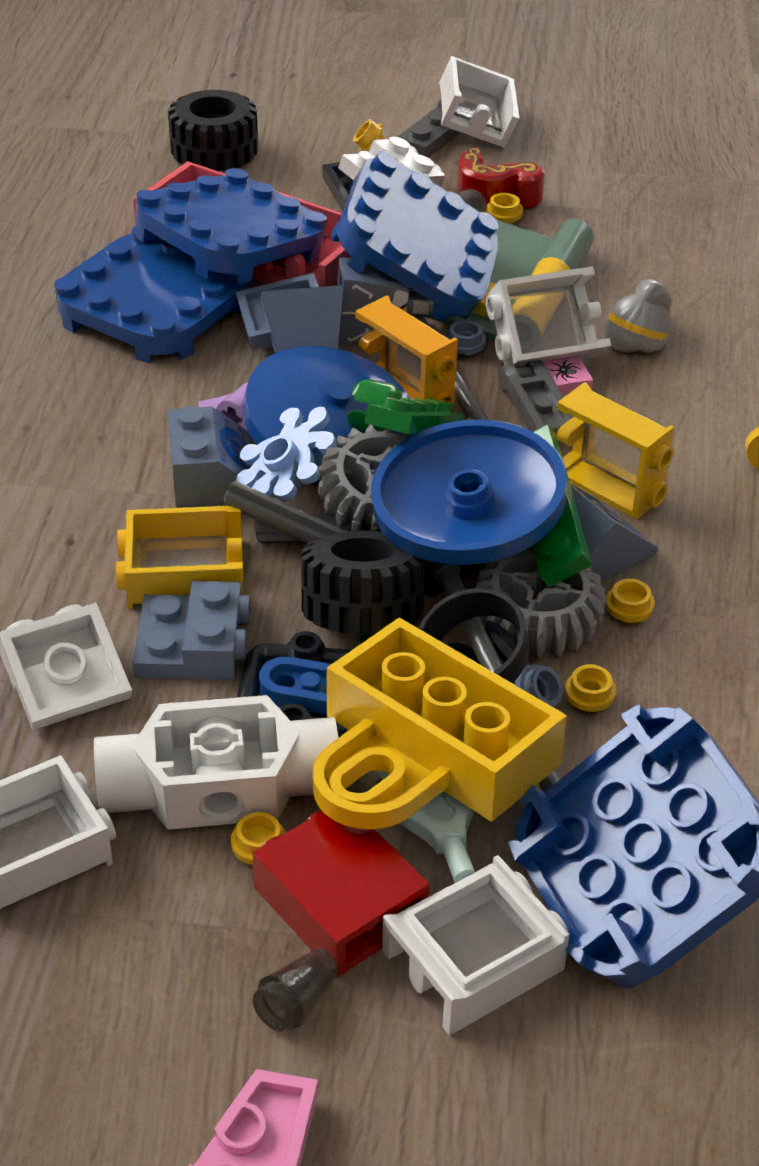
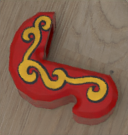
M479 147L470 148L460 156L457 187L459 194L466 202L476 207L486 208L493 195L510 193L520 199L523 209L535 207L543 200L545 170L538 164L525 162L484 165Z

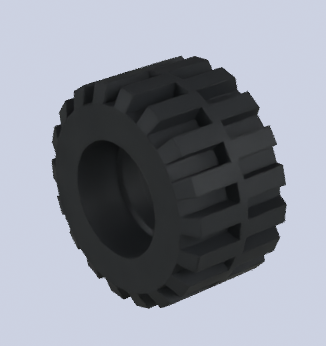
M203 90L177 98V101L171 103L168 109L171 155L174 156L177 162H181L183 165L188 161L220 171L243 166L246 162L253 160L254 155H257L256 104L250 101V98L233 91Z
M347 531L331 534L310 542L302 550L301 608L304 617L312 621L314 625L341 633L370 635L378 633L399 617L410 624H414L417 619L422 617L424 610L425 560L401 550L389 541L382 532Z

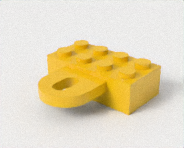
M399 617L327 667V717H335L336 722L349 731L324 748L316 758L313 767L314 798L320 809L331 819L343 825L359 829H381L399 824L410 818L443 791L493 822L517 802L532 785L536 786L562 764L567 715ZM370 771H383L389 774V776L369 791L353 793L346 790L352 783Z

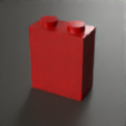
M322 810L314 812L305 822L285 834L268 839L259 849L252 852L254 888L336 978L382 949L384 915L398 914L429 897L430 884L375 829H359L343 825L331 819Z

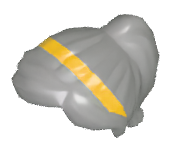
M647 279L640 281L639 285L636 286V293L621 298L611 311L606 314L604 321V339L610 338V348L621 353H632L640 350L650 354L660 350L670 338V320L668 315L672 303L670 290L664 283L658 280Z

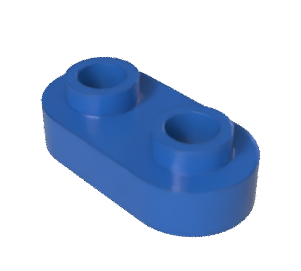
M294 657L271 659L262 666L259 672L261 696L267 695L277 707L287 704H299L305 707L309 713L327 716V667L331 664Z

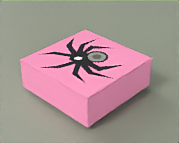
M579 356L543 361L563 396L568 395L584 382L592 390L593 379Z

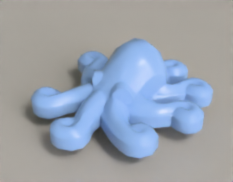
M323 407L314 408L309 413L308 421L303 424V416L297 408H289L284 411L280 416V422L284 425L280 435L264 440L258 445L248 444L243 447L240 452V458L246 465L252 466L250 469L241 471L236 476L235 481L271 497L275 494L282 501L293 499L303 483L311 484L316 482L321 474L319 467L314 464L312 450L317 447L324 455L327 447H337V439L333 433L319 431L330 420L326 409Z

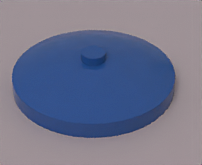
M300 346L277 352L266 358L255 368L245 390L242 408L247 430L253 441L258 445L264 440L280 435L284 427L280 422V416L289 408H297L303 416L302 424L308 421L309 413L314 408H325L330 416V420L319 431L331 432L336 439L338 436L348 438L352 428L347 422V412H351L352 409L365 412L368 408V404L355 401L354 395H351L354 386L362 380L370 379L393 384L402 392V398L410 399V397L393 376L364 357L332 347ZM393 431L394 434H402V432ZM316 447L312 452L314 454V464L319 467L322 466L323 454Z
M461 420L444 423L422 430L403 440L383 458L375 471L371 484L374 516L380 530L388 540L401 550L415 557L452 565L493 562L528 549L544 538L555 527L564 512L567 502L566 469L559 453L547 440L521 426L495 420Z

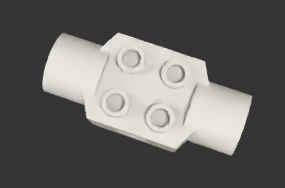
M267 695L159 704L139 734L94 738V766L98 808H104L107 813L152 809L167 830L236 824L242 817L253 812H265L278 820L290 797L314 795L313 767L316 758L324 748L338 739L335 717L290 721Z

